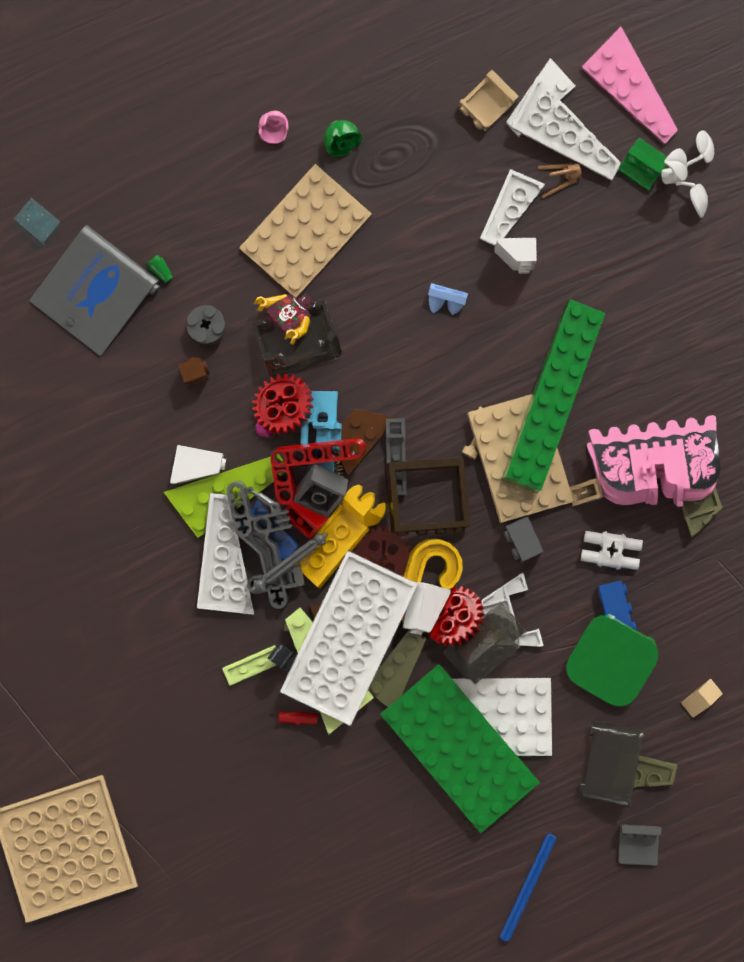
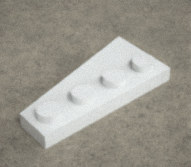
M551 58L538 75L542 83L560 101L575 88V85ZM531 87L507 120L506 124L510 128ZM512 129L518 137L522 135L521 133Z
M510 169L480 240L495 246L497 238H505L545 184Z

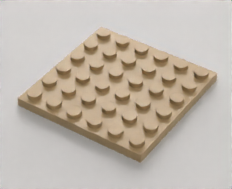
M104 775L0 808V840L26 923L138 886Z

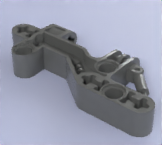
M236 480L227 487L236 534L260 555L263 568L262 573L253 575L247 582V588L252 592L251 589L254 587L253 580H262L266 573L282 562L279 545L272 539L271 532L291 528L292 524L288 522L290 520V517H287L289 510H282L278 502L273 501L261 492L260 494L257 493L251 486L246 487L243 481ZM235 486L241 489V491L238 492V494L237 491H233V488ZM252 493L255 495L256 499L271 508V512L254 515L248 494ZM237 504H242L245 507L244 513L237 511ZM273 516H276V519L274 520V523H277L278 525L276 527H273ZM260 519L267 521V528H262L259 525ZM244 524L249 529L245 531V529H241V526ZM295 565L273 583L265 585V591L252 593L268 592L271 605L276 609L283 608L290 599L288 588L305 584L301 565ZM279 588H282L279 591V596L284 598L281 603L280 600H276Z

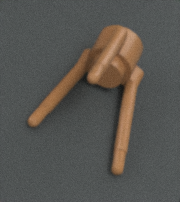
M568 163L538 166L540 170L563 169L549 173V176L564 174L565 179H569V181L543 194L541 198L544 199L571 184L577 183V179L582 177L579 164Z

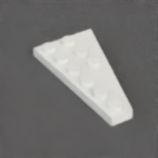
M210 493L197 608L254 614L250 591L247 588V577L238 535L234 529L228 496Z

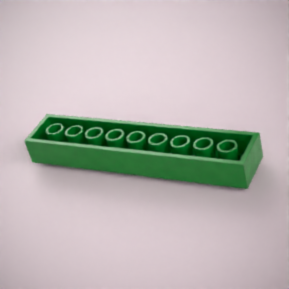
M571 299L565 303L501 480L535 493L542 491L603 322L604 312Z

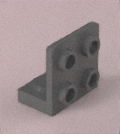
M620 824L618 862L621 864L657 865L661 827Z

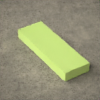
M275 645L222 668L229 686L277 666L267 659Z

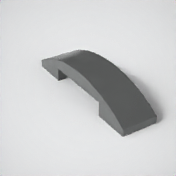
M405 418L386 419L387 463L406 461ZM406 471L395 472L397 494L407 495Z

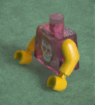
M292 294L269 298L257 297L254 305H260L257 310L261 312L264 307L266 308L267 316L285 334V340L289 338L291 340L290 343L295 344L296 339L307 333L310 324V314L306 308L313 303L307 294L303 295L299 300Z

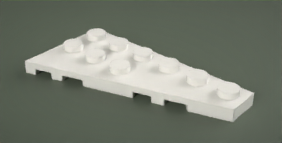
M537 76L511 128L599 175L613 180L621 162L596 139V136L584 126Z

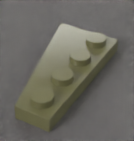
M410 629L375 673L368 688V691L387 707L402 696L426 641L422 635L410 633Z

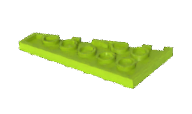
M277 454V458H278L280 461H284V460L281 458V456H280L279 454ZM270 457L166 491L164 494L197 538H200L206 532L210 493L227 495L228 485L236 480L243 481L246 487L251 486L254 491L260 493L274 482ZM280 472V477L283 476L285 472ZM235 486L233 488V491H237L238 494V492H240L241 489ZM252 493L248 494L249 500L255 497ZM237 504L236 509H239L243 505Z

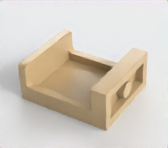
M491 70L486 75V78L470 94L459 101V109L466 117L469 115L474 120L473 124L479 130L483 129L486 132L518 101L519 96Z

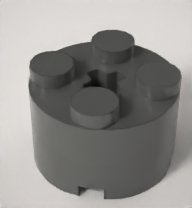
M210 305L199 306L192 310L187 317V331L194 342L203 346H213L222 340L226 330V323L221 312ZM204 322L211 323L208 330L205 327L201 328L204 326Z

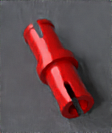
M296 710V712L279 711L278 723H293L296 726H300V724L317 725L318 713H301L299 710Z

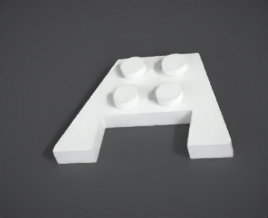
M524 573L481 600V604L485 608L482 610L485 616L481 617L484 623L478 624V627L480 628L479 632L483 644L544 646L539 629L519 634L509 595L528 590Z

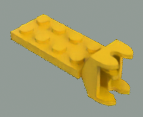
M355 485L347 491L343 498V505L340 504L328 521L316 533L328 534L325 539L326 544L318 545L316 550L296 564L301 565L302 573L318 588H321L340 566L347 551L351 552L370 530L367 527L378 524L387 511L386 503L378 504L376 508L372 509L375 502V493L373 492L366 493L359 498L363 488L361 485Z

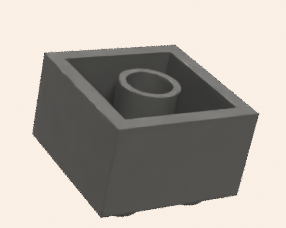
M314 463L297 485L293 502L327 518L345 497L348 479Z
M528 516L504 528L505 532L503 535L507 543L511 542L514 548L511 552L516 561L519 560L522 563L544 552Z

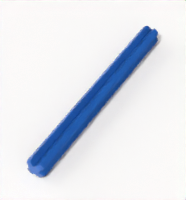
M549 833L546 835L501 932L500 939L506 942L510 941L555 844L556 836Z

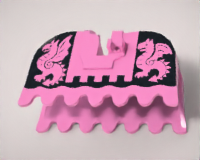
M714 415L708 416L703 426L698 425L696 419L689 418L684 428H680L675 420H670L665 430H661L658 424L652 422L648 424L646 432H641L637 425H630L628 433L625 435L621 434L617 427L610 428L607 437H603L598 429H591L589 431L591 442L586 446L596 478L599 480L604 497L615 504L632 505L645 502V504L656 505L658 500L656 479L660 478L663 495L666 498H672L677 507H682L683 501L704 499L715 489L721 466L716 434V416Z

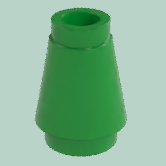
M157 255L147 263L148 270L163 281L164 284L173 277L163 257L160 258Z

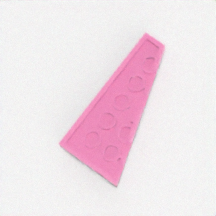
M620 27L582 66V69L665 145L677 133L678 129L622 27Z

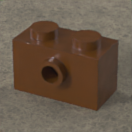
M192 357L185 360L184 363L178 364L183 381L187 387L208 380L209 368L206 361H201L200 357Z

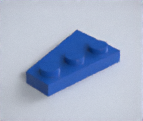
M259 500L256 501L252 508L254 515L269 513ZM272 517L273 527L278 526L277 523H274L275 518ZM259 520V525L262 528L268 527L266 520ZM243 524L241 529L246 531L249 527ZM285 529L271 532L272 539L279 545L281 558L285 560L295 552L298 544Z

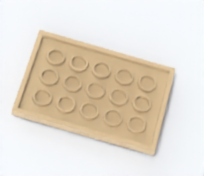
M315 164L239 249L297 299L372 216V213Z
M532 394L467 413L500 523L574 502L558 448L553 457L542 491L535 493L501 480Z

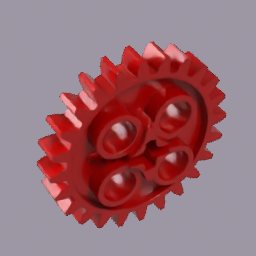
M278 374L277 380L270 377V383L264 381L265 387H258L261 393L254 394L258 398V400L252 401L256 406L252 408L256 413L254 417L258 420L260 426H263L266 431L269 429L272 434L276 431L281 435L283 430L286 434H289V429L296 432L295 426L298 425L302 428L301 422H308L305 416L312 415L308 410L314 408L312 403H310L314 400L311 396L312 391L308 389L309 386L303 383L301 378L297 379L295 375H292L290 378L288 374H285L282 379ZM291 391H294L291 396H288ZM273 395H276L273 400H270ZM296 408V411L290 414L291 410ZM278 412L277 416L272 418V415Z
M454 586L431 632L427 633L438 644L443 643L446 647L449 643L454 647L456 642L462 645L463 639L469 642L468 636L475 637L473 631H480L477 625L484 623L481 617L485 616L482 612L485 609L481 604L482 601L469 588L465 590L461 586L458 591Z

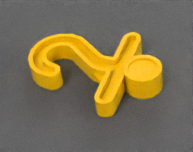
M437 538L426 539L418 543L410 552L403 578L412 582H421L426 561L432 556L439 555L444 560V569L438 576L437 582L442 588L451 589L460 579L463 570L462 558L458 550L450 543ZM404 613V615H403V617H402V619H401V621H402L403 623H404V619H405V613Z

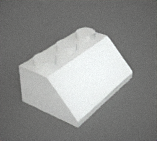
M497 238L495 253L514 271H518L520 274L530 273V270H533L536 264V238Z

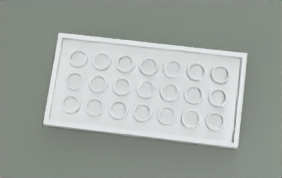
M347 551L280 692L351 726L418 584Z

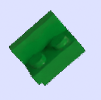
M638 138L620 164L618 171L649 191L667 165L664 163L667 156Z

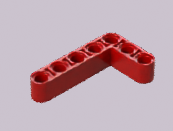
M360 438L278 447L270 457L277 501L282 505H287L294 499L296 484L293 466L357 459L366 450L365 442ZM352 445H358L360 447V452H354L352 450ZM333 447H339L341 449V454H335L333 452ZM314 449H320L322 457L316 456ZM301 451L304 458H297L295 452ZM277 453H282L285 460L280 461L277 458ZM280 472H285L288 479H282L279 475ZM282 491H288L291 495L290 498H285Z

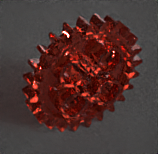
M378 525L377 531L370 527L371 533H366L365 537L356 545L357 549H353L351 552L366 560L373 559L379 565V558L376 556L381 554L382 542L386 540L384 555L387 558L382 560L381 567L384 568L386 563H393V573L403 577V571L406 569L410 555L407 550L411 548L410 545L405 546L408 539L401 540L402 536L391 534L388 526L385 527L384 531H382L380 525ZM372 540L379 542V548L375 551L369 549V543ZM390 544L397 545L398 551L395 554L388 553L387 548Z

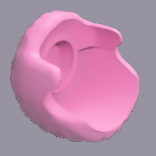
M270 111L262 115L259 121V136L263 141L276 144L285 140L289 128L285 115L280 111Z

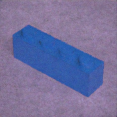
M622 581L597 586L604 615H614L619 621L637 630L635 621L631 622L630 614H633L630 602L627 603L625 595H628L626 584H622Z

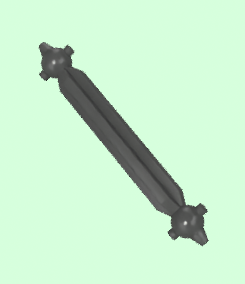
M314 534V540L308 541L263 576L262 580H254V587L251 591H265V585L273 583L316 550L318 545H325V539L328 534Z

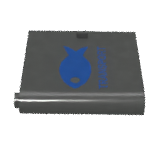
M86 225L29 301L99 356H102L145 297L150 294L154 295L160 286L158 285V279Z

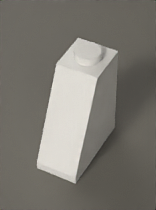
M177 445L170 483L177 485L220 474L221 470H225L226 459H224L222 453Z
M414 582L418 585L406 608L403 628L410 629L412 634L422 635V632H431L451 590L427 583Z

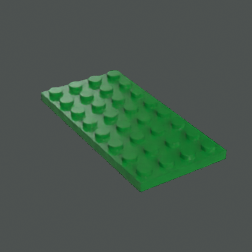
M440 664L380 714L480 833L540 783Z

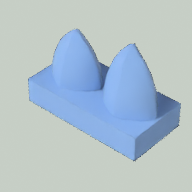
M431 283L428 293L430 309L432 313H435L443 306L445 300H448V309L454 315L465 305L468 293Z

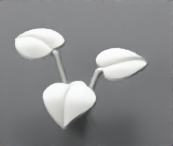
M704 130L700 131L696 137V145L700 153L699 157L687 162L684 151L680 148L675 149L664 161L670 168L663 169L661 173L665 184L676 182L677 186L685 185L692 188L690 190V197L700 218L704 216L707 209V193L701 184L695 185L694 183L683 182V180L687 177L688 165L703 158L708 163L714 157L713 142Z

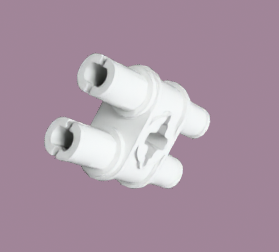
M585 531L584 542L599 544L602 549L600 552L582 550L581 561L597 563L599 567L616 568V570L621 568L638 570L640 559L624 557L622 550L641 551L643 540L627 538L624 534L617 535L607 533V531L603 533ZM613 543V549L616 550V552L613 553V555L611 556L610 552L607 551V549L610 548Z

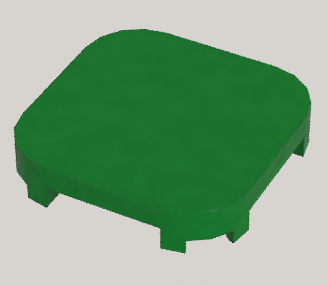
M600 615L589 622L569 656L566 665L567 674L576 685L614 706H625L632 703L656 666L659 656L658 647L653 638L647 637L619 621L614 615Z

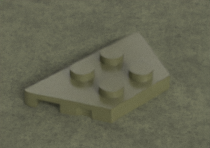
M716 488L704 499L683 501L681 510L691 537H694L722 510Z

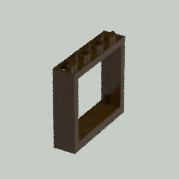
M464 458L389 462L385 465L391 534L397 533V536H408V532H416V535L428 534L427 531H435V534H442L450 529H453V532H463L465 528L470 527ZM456 468L461 521L400 525L395 472Z

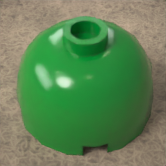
M339 120L332 122L324 132L323 142L329 154L331 153L333 157H341L351 153L349 149L354 146L356 148L360 146L362 135L352 122Z

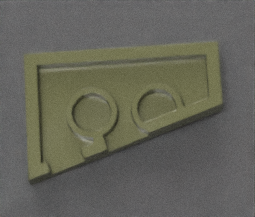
M620 751L611 789L673 785L678 766L677 764Z

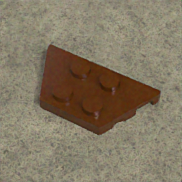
M355 408L342 423L341 440L360 438L366 444V450L359 458L341 460L348 476L386 432V419H393L394 417ZM353 444L352 450L358 453L360 452V447Z

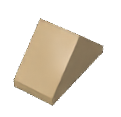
M598 478L569 487L574 501L572 506L595 501L603 497Z
M709 679L684 699L681 704L693 718L710 707L723 693Z

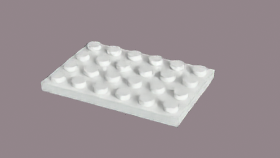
M551 678L452 679L517 756H552Z

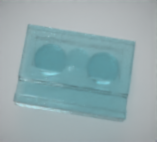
M33 198L14 217L15 221L42 244L61 224L59 220Z

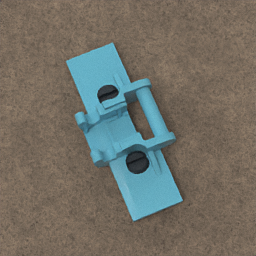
M312 391L311 396L314 400L311 403L314 408L310 409L312 415H310V418H307L308 422H301L303 427L301 428L300 444H308L309 423L313 424V428L317 431L316 443L341 440L342 424L337 421L338 392ZM335 446L333 447V452L336 454V451H341V449ZM314 449L315 455L322 457V451ZM335 461L315 463L334 472ZM308 464L307 472L314 464Z

